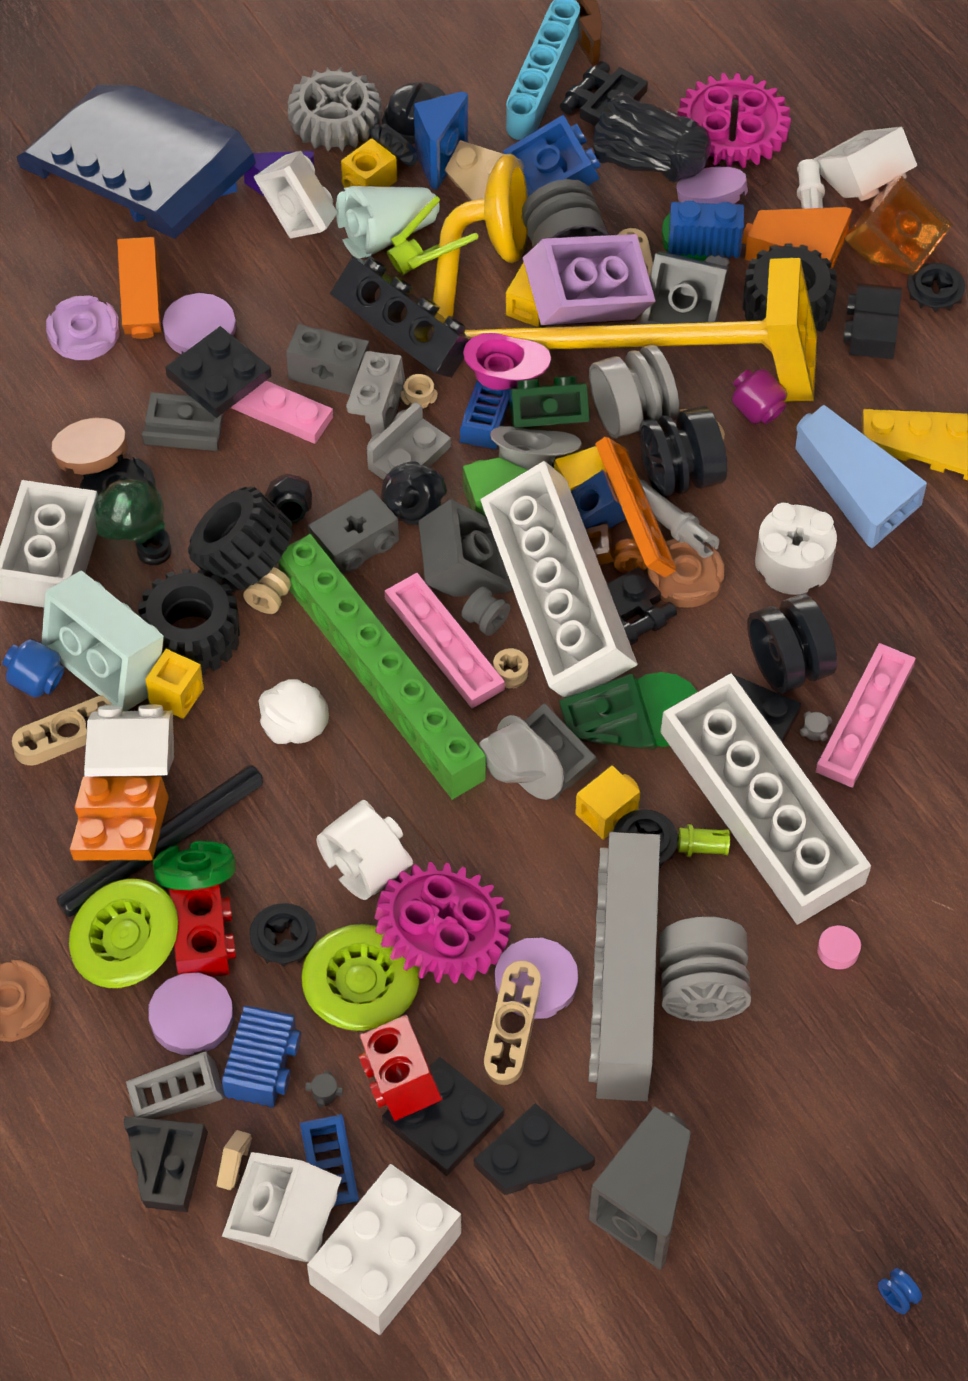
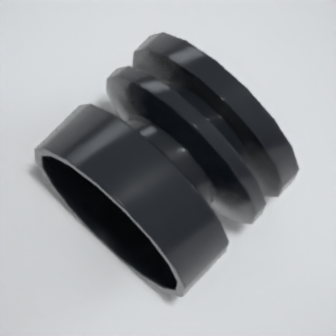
M703 405L680 411L677 415V426L668 415L660 416L658 422L654 419L641 422L639 439L643 465L652 488L664 498L672 496L674 490L679 494L686 493L689 489V480L699 489L721 484L726 480L727 457L719 425L709 407Z

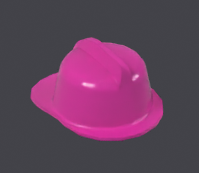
M482 333L472 337L466 343L463 351L465 362L474 370L477 380L483 386L493 390H507L517 386V381L533 379L543 374L551 362L549 350L542 344L498 333Z

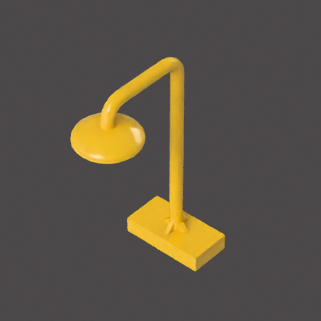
M510 153L502 155L488 176L484 199L467 201L456 207L448 215L441 230L439 247L462 238L463 231L469 224L485 220L490 241L501 258L508 263L517 262L522 258L528 234L521 215L522 207L528 198L523 168L518 158ZM461 247L439 256L437 260L433 302L440 307L438 313L444 318L448 316L453 317ZM800 258L770 259L766 318L762 321L465 330L464 332L471 338L482 333L503 334L542 344L547 349L762 343L772 352L779 382L787 391L784 402L814 401L817 333Z

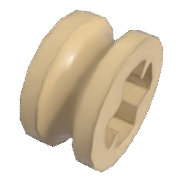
M508 648L495 655L493 667L505 681V688H517L526 682L528 677V658L523 652L514 648ZM507 664L511 668L518 666V671L515 673L511 669L504 671V665Z

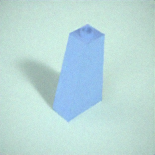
M823 405L813 414L808 413L800 420L796 428L798 433L795 449L869 547H875L922 505L927 482L828 407Z

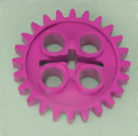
M722 73L721 81H716L712 76H708L707 85L697 81L695 90H686V98L680 99L677 115L691 118L707 130L711 141L710 156L714 157L713 165H717L721 160H726L727 167H732L734 161H739L742 168H746V162L749 159L756 165H759L761 155L770 160L773 150L781 151L782 142L787 141L790 129V108L784 106L785 97H776V87L766 90V81L763 80L756 85L753 83L754 78L752 75L746 81L741 80L739 73H736L734 79L730 80L725 73ZM737 99L738 112L736 122L735 141H730L729 127L731 118V105L732 100Z
M429 862L426 872H423L415 864L412 866L410 875L401 871L396 881L389 879L385 891H381L374 919L378 920L375 932L383 934L382 947H393L390 956L392 960L401 957L406 959L404 970L407 971L414 965L419 967V978H423L430 971L434 972L435 981L440 983L443 974H448L453 983H457L460 973H463L471 981L474 979L477 970L486 974L490 964L496 965L501 953L506 948L511 925L506 923L510 914L509 911L501 909L504 901L503 897L491 898L494 886H479L481 879L479 874L471 879L466 878L465 867H462L456 874L451 872L449 863H445L442 871H437L433 862Z

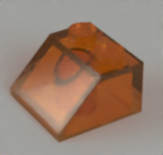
M901 176L878 193L845 235L844 239L869 263L914 275L953 225Z

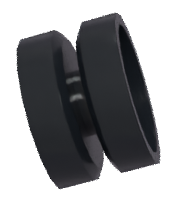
M805 593L783 600L779 609L772 605L749 614L747 630L753 655L763 677L777 693H786L803 686L805 678L809 681H817L835 673L837 668V652L834 638L825 616L813 598Z

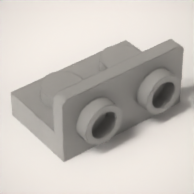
M366 351L362 359L346 407L348 413L365 416V423L370 424L372 437L377 433H382L389 427L396 416L405 383L402 356Z
M415 402L407 410L400 411L395 416L392 424L382 433H377L370 439L367 445L368 470L384 480L391 469L405 462L416 461L420 465L430 467L451 447V437L424 420L422 406Z

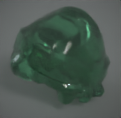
M121 479L112 483L99 494L95 501L94 516L98 535L109 540L124 539L137 541L141 544L147 539L156 536L158 531L164 529L166 525L164 522V502L159 491L151 484L137 479Z

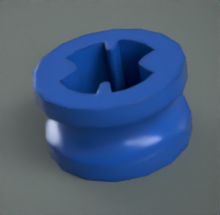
M893 1269L890 1272V1280L885 1278L878 1282V1289L882 1297L900 1314H906L910 1310V1303L917 1304L922 1299L921 1291L916 1283L901 1269Z

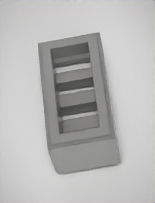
M206 1051L126 1081L135 1117L155 1119L208 1105L225 1098L216 1063ZM202 1074L205 1085L199 1087L196 1075ZM185 1078L188 1091L182 1093L179 1080ZM164 1083H168L171 1098L166 1100L161 1085ZM149 1087L152 1089L155 1104L148 1106L144 1091L145 1088Z

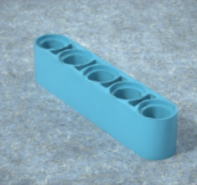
M554 0L550 4L507 99L506 131L510 137L516 140H522L537 131L578 39L580 6L576 0Z

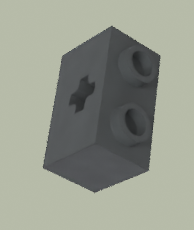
M298 324L286 351L288 380L350 395L366 351H369V341Z
M372 488L308 525L309 534L313 536L342 574L358 569L364 561L378 553L390 550L399 541L398 518Z

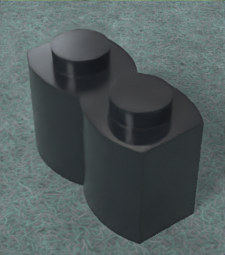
M858 283L857 293H849L847 315L854 317L853 321L846 320L843 340L844 343H850L849 355L885 359L894 358L902 287Z

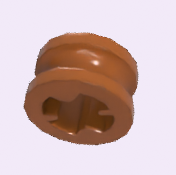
M624 539L616 543L614 546V555L616 556L614 558V567L618 571L627 573L638 566L642 571L647 569L635 539Z

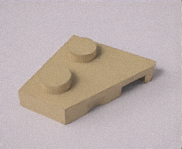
M460 140L445 168V172L455 185L461 188L470 201L484 199L488 176L497 160L505 154ZM519 159V161H520V163H521V165H522V168H524V165H523L521 159Z

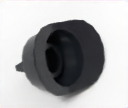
M423 82L408 83L399 87L390 96L389 103L383 113L382 125H388L410 144H414V103L445 96V93L439 87Z

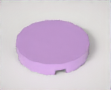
M732 167L703 168L695 176L681 178L676 184L679 202L694 201L696 203L715 204L729 202L735 204L740 200V194L745 196L748 192L746 174Z
M195 293L179 298L165 311L162 321L166 342L174 351L182 354L181 351L186 352L219 326L232 336L236 332V319L233 309L225 300L213 294Z
M74 296L61 301L55 306L56 310L51 316L49 314L46 320L47 338L53 350L63 357L74 360H91L104 355L115 346L120 336L119 318L113 306L107 302L106 304L99 302L98 298L93 296Z
M525 938L511 944L500 955L495 968V989L498 995L503 973L511 963L528 961L539 970L542 987L535 1019L554 1016L557 1014V1011L565 1006L567 1007L573 1001L578 988L577 964L571 953L558 942L545 938ZM521 972L519 978L511 979L515 983L517 990L515 1001L529 1007L530 1002L523 1003L522 994L525 985H533L534 982L529 981L528 973ZM507 997L506 1000H505V1002L514 1001V1000H511L510 998ZM513 1012V1013L516 1014V1015L523 1016L522 1014H520V1013H518V1012Z
M182 973L166 980L155 990L149 1003V1024L155 1039L169 1051L181 1055H194V1052L202 1050L207 1052L216 1048L227 1037L233 1024L232 1000L226 988L215 978L201 973Z

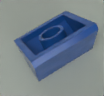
M462 91L414 103L415 149L417 150L415 154L419 159L430 187L438 190L447 176L445 168L459 141L468 143V93Z

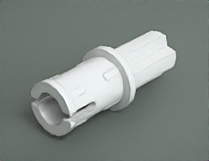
M813 159L803 160L798 164L799 167H797L799 174L797 197L801 200L802 209L823 208L822 198L825 195V188L820 181V164Z

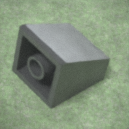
M654 1106L592 1185L589 1220L661 1270L666 1264L691 1131L687 1129V1125L680 1117L671 1112L665 1114Z

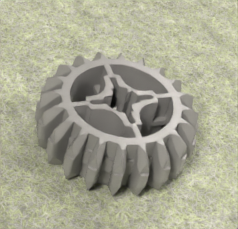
M327 67L324 73L313 70L311 78L302 76L300 84L293 86L292 94L289 95L288 120L290 125H292L294 134L300 135L303 143L311 142L314 149L321 145L325 146L328 152L332 147H339L342 152L346 145L356 148L358 140L368 141L370 129L375 123L379 124L381 119V98L379 93H377L375 83H369L366 75L358 77L355 69L348 73L344 72L342 67L338 71H330Z

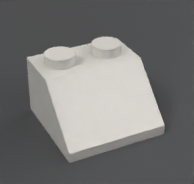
M902 127L863 131L813 159L820 164V175L843 198L859 197L860 201L877 195L879 193L878 188L884 184L892 185L904 180L907 177L906 172L917 166Z
M301 151L284 155L254 176L255 181L290 239L324 231L338 213L333 206L331 194L320 184L314 174L315 168L312 162Z
M151 704L139 706L138 711H122V706L105 705L98 707V712L91 713L87 721L85 777L168 775L174 759L173 710L163 711L162 705Z
M251 1152L222 1236L285 1258L309 1263L322 1244V1234L330 1211L335 1205L337 1190L342 1178L302 1160Z

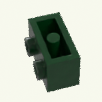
M577 376L554 377L555 384L540 385L539 379L517 381V387L509 388L511 425L516 428L590 422L587 384L577 382Z

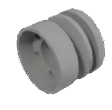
M656 345L644 346L640 351H629L625 356V363L620 357L613 356L592 363L590 366L589 382L594 405L603 426L611 437L617 439L639 432L640 424L644 420L654 419L658 422L660 416L663 415L670 416L672 420L677 418L679 414V399L675 380L666 358Z
M694 917L668 925L660 933V967L664 971L661 975L662 1007L668 1014L679 1019L691 1021H715L740 1014L750 1006V972L746 968L748 963L747 932L742 925L724 918Z

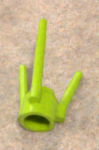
M435 196L400 234L391 239L394 247L387 251V255L397 272L403 276L425 262L477 240L478 234H470L442 247H439L438 244L424 251L415 239L408 242L406 240L407 237L439 203L440 198Z

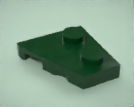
M634 674L559 700L566 726L582 742L648 750L658 748L638 679Z

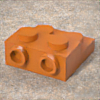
M156 775L83 777L74 807L78 816V822L70 847L73 860H153L169 799L162 777Z

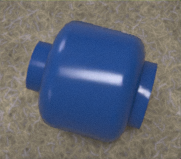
M34 639L24 641L19 647L13 644L6 653L2 663L3 666L7 667V683L34 698L40 697L44 693L51 695L59 684L65 667L61 666L60 654Z

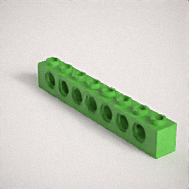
M309 534L289 545L278 562L279 570L286 574L291 581L289 591L450 798L453 800L485 781L486 755L313 536Z

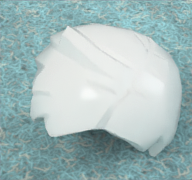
M288 679L280 682L273 688L264 691L259 699L261 726L274 743L287 744L293 742L299 744L308 742L322 734L328 724L329 709L320 691L315 687L302 683L298 679Z

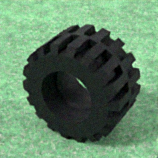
M791 243L784 244V247L780 248L778 245L769 247V252L760 251L757 254V259H752L748 270H746L742 309L745 311L746 320L762 321L766 318L770 259L800 258L816 333L817 330L822 332L827 327V322L831 320L837 289V274L835 269H831L832 263L828 258L821 259L822 253L817 250L811 252L808 250V246L804 245L793 247Z
M246 486L241 487L217 501L198 522L189 541V558L201 570L207 571L209 577H212L214 574L220 577L222 585L228 584L232 592L247 589L250 585H254L267 575L282 558L289 545L288 541L292 537V523L259 489L257 490L252 486L248 488Z
M182 569V574L175 575L174 571L167 573L166 579L163 581L157 578L152 582L153 590L146 589L142 595L143 602H139L138 607L139 617L149 625L156 627L164 636L162 653L165 649H168L201 664L202 675H206L205 670L211 668L213 671L221 668V660L228 662L232 658V650H237L239 645L238 636H240L237 601L235 596H232L230 586L228 584L222 585L220 577L215 574L212 577H208L207 571L200 569L197 573H191V569ZM186 617H200L207 620L202 625L191 629H181L172 626L176 621Z

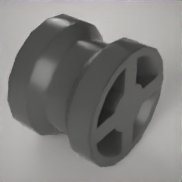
M485 586L480 587L465 603L462 610V618L469 623H477L481 632L491 636L506 621L511 605L503 599H495L492 591Z

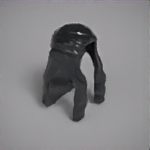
M624 92L618 94V96H615L604 105V110L598 124L595 126V134L593 135V148L595 156L599 159L600 163H614L630 171L660 172L672 182L698 174L705 167L711 152L710 136L707 130L696 121L662 110L653 104L637 101Z

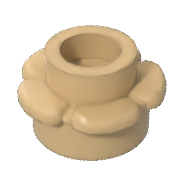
M415 374L406 379L403 385L404 391L401 392V399L405 404L412 405L417 402L424 409L429 403L432 404L436 401L438 393L434 389V383L431 378L423 374Z

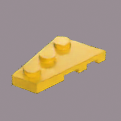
M863 409L862 434L891 456L903 461L911 458L931 464L930 469L944 473L945 469L964 474L963 479L968 480L967 413Z

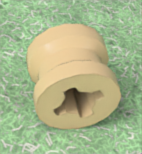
M273 567L260 581L245 589L243 597L254 609L263 613L274 614L281 606V596L288 593L291 581L286 574Z

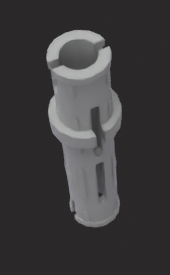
M640 480L656 520L669 529L671 536L678 542H686L704 558L711 556L714 552L706 547L704 543L707 542L717 549L719 538L699 525L698 518L689 512L684 513L649 486L645 480Z

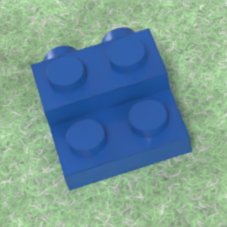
M564 115L503 150L504 154L510 153L516 158L521 159L524 165L523 172L528 197L538 188L553 181L564 179L579 180L589 186L600 179L596 172V169L601 167L591 148L584 151L581 145L587 142L578 124L570 126Z

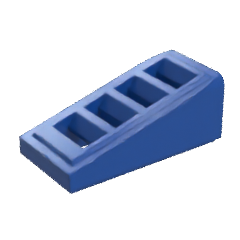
M477 380L460 427V443L497 449L498 445L491 440L490 433L493 429L503 427L510 404L509 389H489ZM482 393L501 396V398L482 395ZM480 402L496 404L498 407L480 404ZM477 411L495 414V416L480 414ZM474 421H481V422H486V423H492V425H487V424H482V423H476V422H474Z
M343 1115L301 1122L300 1128L307 1163L320 1169L344 1167L345 1173L336 1176L342 1178L340 1183L347 1182L348 1191L337 1193V1199L333 1207L359 1202ZM337 1132L338 1140L315 1145L312 1143L311 1137ZM337 1149L341 1151V1157L316 1162L315 1154Z

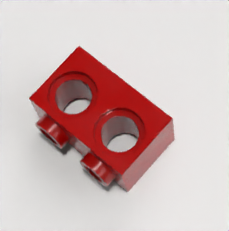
M220 884L193 890L169 888L170 897L175 905L178 916V932L174 943L178 975L182 973H201L210 977L230 975L228 959L236 958L233 933L225 934L224 922L232 921L230 897H221ZM200 909L210 910L209 913L202 916L193 914ZM202 946L214 947L213 950L207 953L197 952Z
M407 1015L359 1035L365 1049L364 1053L358 1055L368 1079L374 1076L376 1078L375 1082L369 1084L379 1108L388 1106L394 1121L442 1100L419 1040Z

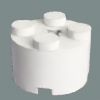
M780 503L765 517L759 530L755 566L758 573L760 570L761 574L766 578L765 582L771 588L782 593L798 595L807 593L809 588L818 584L820 587L827 581L831 573L837 543V534L832 516L809 506Z
M361 800L328 825L316 839L319 851L329 868L336 864L344 874L338 880L351 893L363 900H367L372 895L378 893L387 885L389 879H396L401 871L405 872L413 865L411 856L399 841L403 836L401 828L391 817L382 819L366 800Z

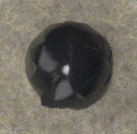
M411 461L395 466L385 476L382 484L381 499L398 518V521L419 525L420 519L441 506V499L447 494L444 478L439 472L420 465L416 461Z

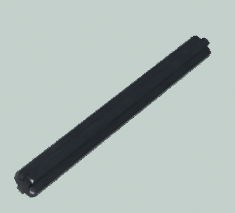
M253 765L245 767L162 824L153 860L160 852L175 846L262 786L263 777L257 768ZM110 860L56 898L57 904L67 917H71L79 911L85 901L97 890L110 883L127 879L153 860Z

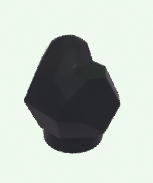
M284 474L271 481L265 494L288 517L292 524L302 520L312 506V491L309 481L300 476Z

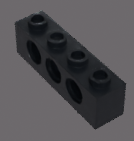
M352 256L330 294L435 374L452 378L464 359L463 351L465 345L471 339L470 336L464 333L467 327L451 316L444 318L438 313L440 307L424 296H421L419 299L412 294L413 286L397 276L392 279L385 274L387 267L372 257L362 260ZM380 287V296L378 300L375 301V293L377 289ZM406 307L407 315L405 319L402 321L401 313L402 310ZM433 326L434 333L431 340L428 341L427 334Z

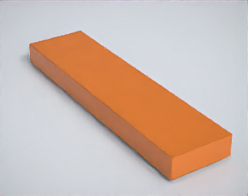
M605 436L596 442L595 445L646 567L666 578L676 571V566L626 448Z

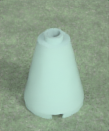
M350 186L344 188L345 191L339 192L337 196L336 211L338 213L336 218L338 228L345 227L348 238L342 240L346 248L353 256L360 259L370 257L392 245L391 239L400 234L436 195L431 193L428 188ZM439 203L411 234L436 220L440 210Z

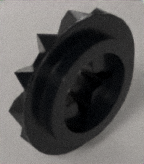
M375 123L370 129L371 137L395 155L398 161L407 166H414L419 160L415 155L417 150L399 133L386 124L380 126Z
M932 262L916 267L908 277L906 288L909 290L910 300H917L920 309L929 306L933 308L935 313L939 308H945L950 311L954 304L961 303L965 292V281L962 275L953 267L943 263ZM934 280L937 281L940 290L938 294H935L931 288Z
M641 809L627 813L616 823L613 832L637 833L639 831L640 834L660 835L659 868L669 858L673 859L678 843V835L675 826L665 815L653 810Z
M278 903L266 907L256 915L250 927V941L254 953H258L263 957L267 964L271 961L279 963L283 967L287 963L296 960L301 963L304 955L313 948L317 936L316 925L311 915L303 908L289 903ZM291 925L290 935L292 940L284 939L281 944L279 943L276 946V934L273 932L283 933Z

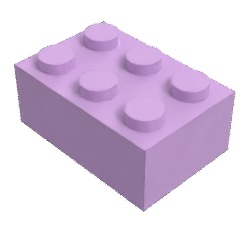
M637 234L542 239L523 257L541 325L633 320L655 302Z

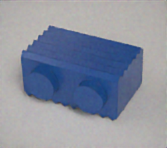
M694 201L671 202L668 253L684 254L685 256L691 254L693 257L697 254L700 257L703 255L707 257L719 255L723 258L726 255L729 258L732 256L738 258L741 253L744 205L729 202L719 204L696 203Z
M247 1005L243 1007V1013L241 1014L234 1043L222 1078L225 1097L253 1104L258 1103L261 1106L267 1105L271 1108L275 1106L278 1094H286L291 1070L286 1069L289 1055H297L302 1035L301 1031L296 1030L294 1015Z

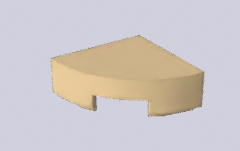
M236 1130L225 1145L217 1187L232 1190L237 1184L240 1177L238 1172L242 1155H248L252 1140L251 1134Z

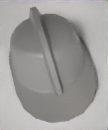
M508 426L495 428L490 433L491 440L499 445V457L527 470L543 461L552 466L556 455L572 453L581 446V440L578 437L560 431L528 430Z
M514 715L504 717L498 724L497 731L480 742L479 748L486 755L487 768L497 780L505 783H519L536 798L545 800L556 797L562 790L564 776L558 756L520 717Z

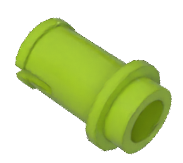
M687 824L686 828H679L677 850L678 852L685 853L686 857H691L692 853L722 854L725 856L729 853V829H695L692 824Z

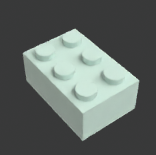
M82 570L46 590L42 644L58 652L61 656V664L97 694L103 695L112 705L122 706V711H127L147 699L148 692L145 679L162 655L164 636L153 625H149L134 613L127 604L120 602L105 590L99 582L94 581Z

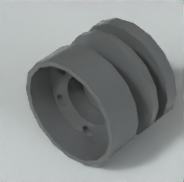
M564 179L548 183L532 193L522 207L521 218L532 241L533 248L542 239L609 235L590 187L579 180Z

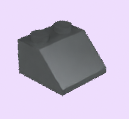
M662 251L656 253L650 276L655 302L642 313L640 325L718 322L725 299L731 267Z
M450 499L419 520L424 577L427 585L452 597L471 596L477 589L484 586L491 590L493 594L508 593L513 589L486 516Z

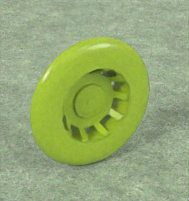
M123 879L97 890L81 906L71 926L69 950L75 968L86 980L105 988L127 987L146 979L164 963L174 946L178 932V916L175 905L168 893L161 887L141 879Z
M354 924L331 931L313 946L304 962L302 988L305 998L319 1017L336 1027L353 1031L375 1029L398 1019L410 1007L417 994L420 979L419 967L414 965L406 971L403 969L406 961L404 957L392 960L390 956L393 947L381 946L383 934L375 932V925ZM361 955V957L351 958V956ZM369 956H372V957L377 958V960L375 961V960L370 959V958H368V957H369ZM343 961L344 963L338 967L337 964ZM385 965L389 968L386 972L383 969ZM329 976L336 977V980L333 981L329 978Z

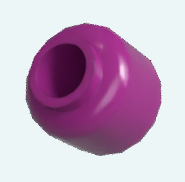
M748 369L733 383L736 390L732 396V403L753 424L763 422L767 425L776 419L787 407V404L784 402L787 396L786 389L766 369H760L754 373Z

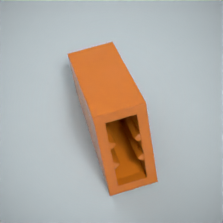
M834 207L759 210L753 224L747 223L743 232L742 244H746L745 260L757 259V254L762 250L769 252L770 246L778 245L780 248L784 247V244L792 243L793 247L804 245L808 246V250L811 252L817 250L822 253L821 259L828 258L832 263L831 269H833L848 235L852 209Z
M154 237L117 239L121 314L125 335L131 334V337L136 339L151 338L154 336L153 333L162 332L160 263Z

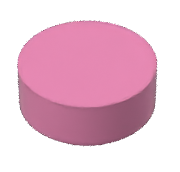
M840 925L829 927L821 934L817 949L819 958L830 968H849L859 957L861 942L858 935L848 927Z

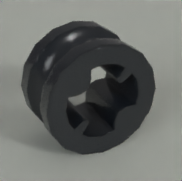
M154 526L142 529L137 534L135 540L137 556L140 561L153 566L160 565L169 559L171 545L167 531ZM152 543L155 546L160 544V548L147 547V544Z

